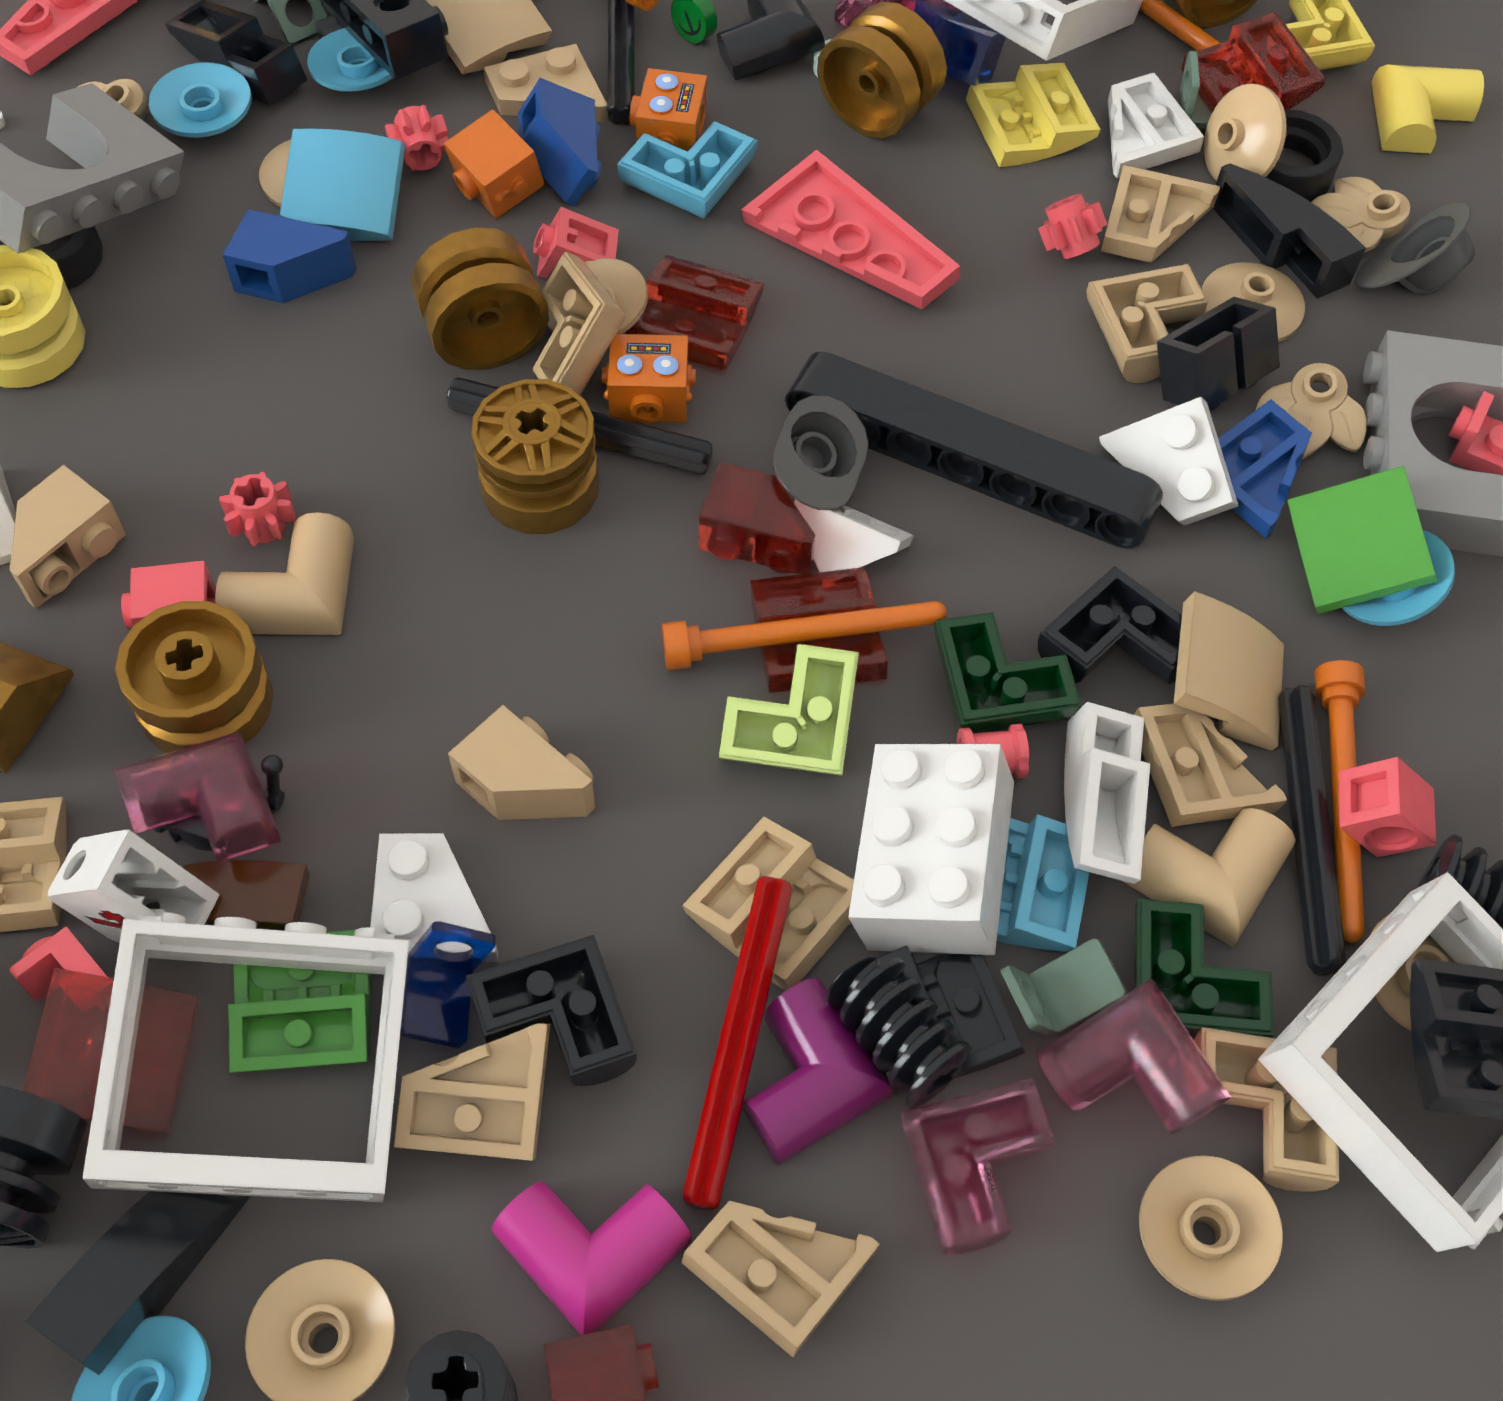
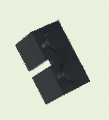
M1232 297L1158 340L1157 350L1163 400L1181 405L1202 397L1207 402L1209 411H1212L1220 403L1237 394L1238 390L1254 386L1258 380L1278 369L1280 362L1276 308Z

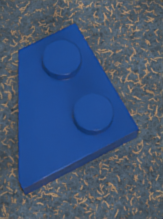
M1272 399L1218 438L1239 505L1232 508V510L1266 539L1272 535L1312 434L1311 431Z

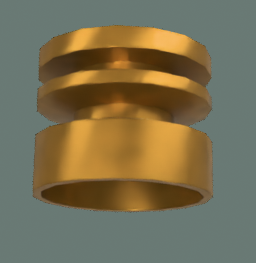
M523 379L499 387L483 399L473 416L471 437L475 449V460L478 464L481 494L489 513L505 527L526 534H551L573 526L587 515L598 497L599 476L597 454L595 452L594 417L585 399L569 386L548 379Z

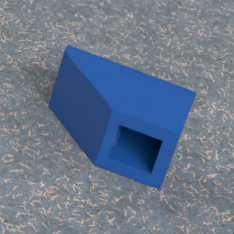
M539 78L518 112V135L535 151L543 178L565 203L575 206L585 190L592 189L596 185L601 172V160L597 159V140L600 126L595 120V99Z
M250 209L247 210L222 254L234 292L280 303H286L351 278L357 270L348 231Z

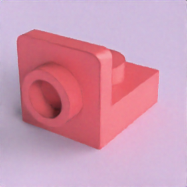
M560 207L550 226L543 223L536 235L533 254L539 256L537 276L547 280L565 251L576 255L584 262L596 261L595 259L601 258L616 259L619 229Z
M1483 391L1474 409L1463 405L1448 435L1457 440L1448 460L1449 462L1471 471L1503 475V422L1486 415L1495 395Z
M67 926L55 935L35 942L26 950L22 959L10 968V973L35 1001L41 1000L59 986L80 1013L92 1004L107 1022L113 983Z

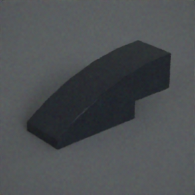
M201 0L165 23L169 33L201 62L218 63L235 69L247 80L252 97L268 105H272L307 81L293 45L264 35L256 16Z
M1233 164L1221 167L1216 186H1220L1213 209L1263 265L1276 269L1286 264L1317 299L1351 284L1366 247L1343 225L1315 204L1266 177Z
M149 1191L94 1243L25 1322L79 1363L100 1375L149 1311L156 1316L162 1312L251 1196Z

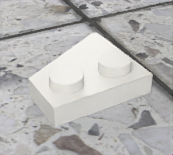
M1154 72L1111 85L1108 97L1112 167L1116 178H1120L1123 165L1145 170L1200 152L1204 140L1203 134Z
M1202 397L1099 437L1101 445L1122 466L1145 474L1160 485L1163 491L1161 505L1184 526L1239 506L1208 404Z
M379 834L370 925L371 928H375V933L395 934V939L409 940L407 962H498L496 942L444 834Z

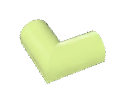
M797 644L789 705L728 696L719 759L842 776L859 652Z

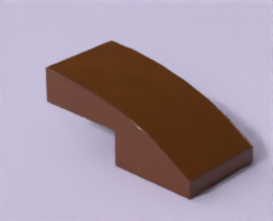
M228 860L184 865L186 871L220 894L205 925H214L215 919L220 917H240L255 921L257 923L256 929L284 931L286 924L299 922L310 876L306 864L260 860Z

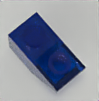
M917 0L914 12L932 28L940 42L947 65L946 75L973 86L992 79L1006 37L969 15L929 0Z

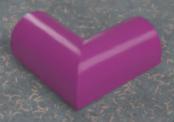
M815 977L806 979L784 991L772 1001L764 1013V1021L796 1070L748 1098L742 1105L743 1111L777 1165L800 1153L893 1095L892 1087L883 1073L872 1062L873 1058L869 1052L865 1051L856 1041L855 1031L849 1030L840 1020L841 1010L833 1009L825 1000L827 989L821 980Z

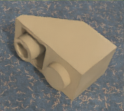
M62 465L17 501L10 572L27 601L34 608H39L53 595L59 594L66 589L71 580L98 558L111 552L116 543L126 536L111 501L65 465Z
M504 705L497 709L448 753L455 783L498 820L587 817L596 809L593 790L594 777L583 761L571 753L564 757L549 744L550 741L547 734L533 719L527 716L519 719Z

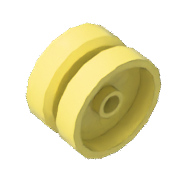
M0 245V387H31L53 380L73 365L83 350L86 330L60 269L53 259L38 249L30 248L18 254L7 245Z

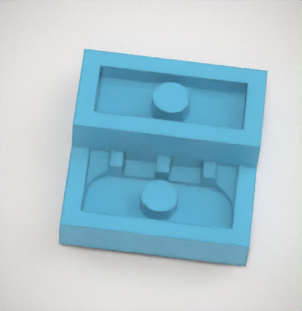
M293 129L280 215L294 220L348 231L350 242L393 240L405 145L400 140L368 133L333 129Z
M1039 814L1029 824L1010 818L997 932L998 942L1061 952H1069L1076 948L1090 872L1074 868L1065 823Z

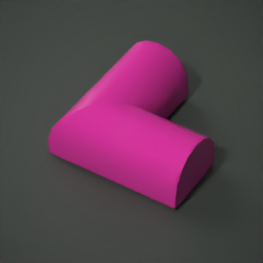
M544 1181L531 1185L515 1197L499 1214L492 1225V1233L585 1342L692 1242L691 1233L677 1212L655 1189L647 1184L592 1234Z

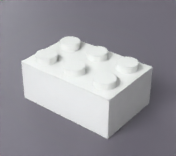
M875 744L848 916L868 951H895L908 946L911 952L995 955L1014 780L1001 744Z

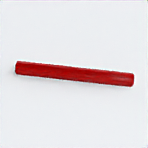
M763 876L758 879L684 1184L682 1193L684 1202L703 1209H716L720 1204L792 894L791 884L779 878Z

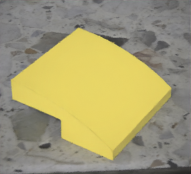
M1065 63L1020 65L1015 81L970 84L965 99L999 168L1036 162L1065 153L1097 138L1101 130Z

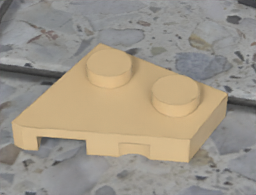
M1123 165L1101 252L1152 263L1214 207L1220 186Z

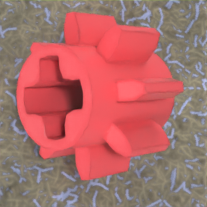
M425 105L409 106L400 109L395 116L394 124L385 125L387 137L400 140L405 145L404 160L411 171H423L436 167L442 158V152H446L443 143L448 140L447 134L449 132L444 116L439 114L431 117Z
M1080 193L1048 206L1045 211L1049 220L1043 222L1044 225L1039 227L1038 230L1046 251L1056 248V250H1061L1064 259H1069L1097 247L1100 244L1097 233L1101 232L1102 227L1108 224L1100 202L1097 201L1089 205V203H1085L1083 195Z
M265 472L235 478L234 484L230 489V495L219 497L225 514L223 519L229 535L234 537L243 532L246 538L249 539L251 546L283 539L282 533L285 530L286 522H295L297 519L287 483L282 481L273 485L271 480L266 477Z

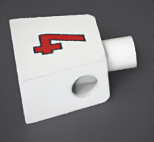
M119 830L79 838L72 846L48 890L49 900L107 938L119 943L123 919L143 920V915L162 917L163 912H171L184 916L187 924L205 925L220 895L130 830ZM151 902H159L160 909H149L146 905Z

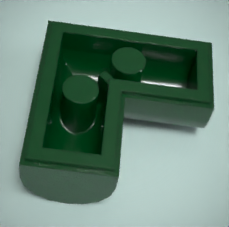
M994 612L935 620V637L959 729L970 728L973 733L1009 728L1011 724L1021 723L1024 726L1070 719L1082 707L1067 655L1007 663Z
M1137 899L1135 904V1031L1196 1036L1201 1028L1204 1027L1273 1038L1272 972L1204 966V904Z

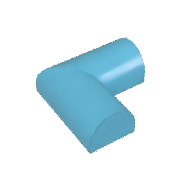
M715 121L688 152L644 133L618 162V177L621 182L700 218H705L755 158L758 150V140Z

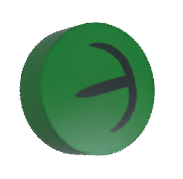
M673 0L671 5L672 22L683 39L697 44L715 33L717 29V14L710 0Z

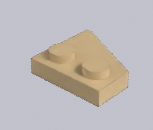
M577 44L557 47L549 51L483 67L485 83L500 115L518 116L520 108L539 78L595 99L596 122L609 120L608 105Z
M1174 703L1139 707L1134 715L1144 718L1142 753L1145 761L1150 763V773L1171 827L1232 819L1241 810L1248 808L1275 813L1286 803L1287 798L1284 792L1276 784L1267 790L1242 765L1248 756L1231 739L1221 735L1216 730L1214 722L1207 715L1174 705Z
M537 1023L521 1031L402 1076L394 1147L529 1161L536 1159L551 1024Z
M728 1201L687 1248L681 1263L790 1356L794 1357L875 1255L880 1244L872 1237L858 1234L856 1240L817 1231L815 1230V1222L792 1216L775 1218L766 1214L763 1209Z

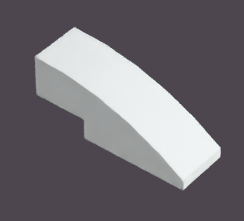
M1086 702L1067 722L1065 746V819L1074 868L1136 884L1141 880L1150 763L1141 761L1144 718Z

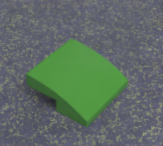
M1404 465L1287 500L1306 576L1318 614L1438 582Z
M355 930L326 932V934L354 936ZM233 964L234 1004H228L229 1073L369 1062L372 974Z

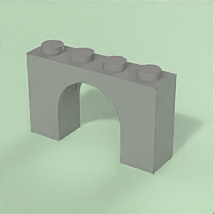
M93 83L53 94L46 139L83 166L84 169H58L43 166L17 155L0 143V240L19 254L30 248L48 244L56 239L90 228L160 200L168 199L176 195L180 185V171L184 151Z
M1387 330L1377 352L1370 351L1368 353L1363 369V383L1370 384V394L1366 400L1364 412L1367 418V426L1371 427V437L1368 439L1364 452V469L1371 470V475L1404 465L1423 530L1440 538L1451 550L1503 557V475L1464 470L1439 460L1420 443L1412 426V422L1430 417L1456 419L1463 405L1474 409L1483 391L1495 395L1486 415L1503 422V346Z

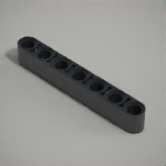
M815 352L810 355L785 397L786 407L789 411L799 401L810 396H829L842 401L857 414L866 430L868 449L1117 547L1134 548L1140 546L1163 499V491L1160 485L1145 474L832 353Z

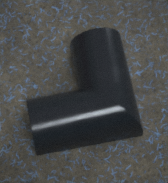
M747 0L749 14L753 20L717 33L720 55L734 80L748 77L819 51L825 47L824 36L802 0Z
M1114 566L1040 632L1038 652L1041 658L1067 655L1074 682L1078 683L1119 646L1170 685L1176 681L1182 615Z
M594 934L466 975L471 999L486 1044L537 1023H552L574 1085L592 1086L604 1083L622 1075L635 1065L637 1054Z

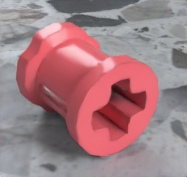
M1021 723L1011 724L1008 731L973 734L970 728H960L958 730L956 744H1001L1014 778H1027L1029 773V746L1026 731Z

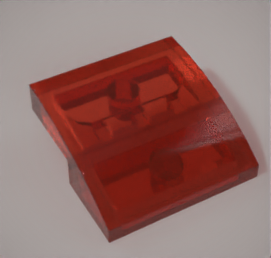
M1277 12L1233 25L1228 41L1197 51L1200 78L1198 95L1211 113H1213L1217 104L1227 93L1241 85L1258 84L1271 89L1279 97L1284 109L1290 110L1320 90L1326 81V78ZM1188 54L1184 57L1181 68L1182 72H1184Z
M665 254L647 278L648 300L645 310L639 320L625 334L688 336V361L726 371L753 318L763 292L764 282Z
M865 567L750 580L755 623L876 608L875 598ZM879 632L760 647L769 693L791 691L797 644L859 652L855 683L887 679L888 661Z
M54 968L23 1088L24 1092L58 1103L79 1114L87 1121H92L114 978ZM144 985L123 1128L168 1135L199 1000L198 997Z

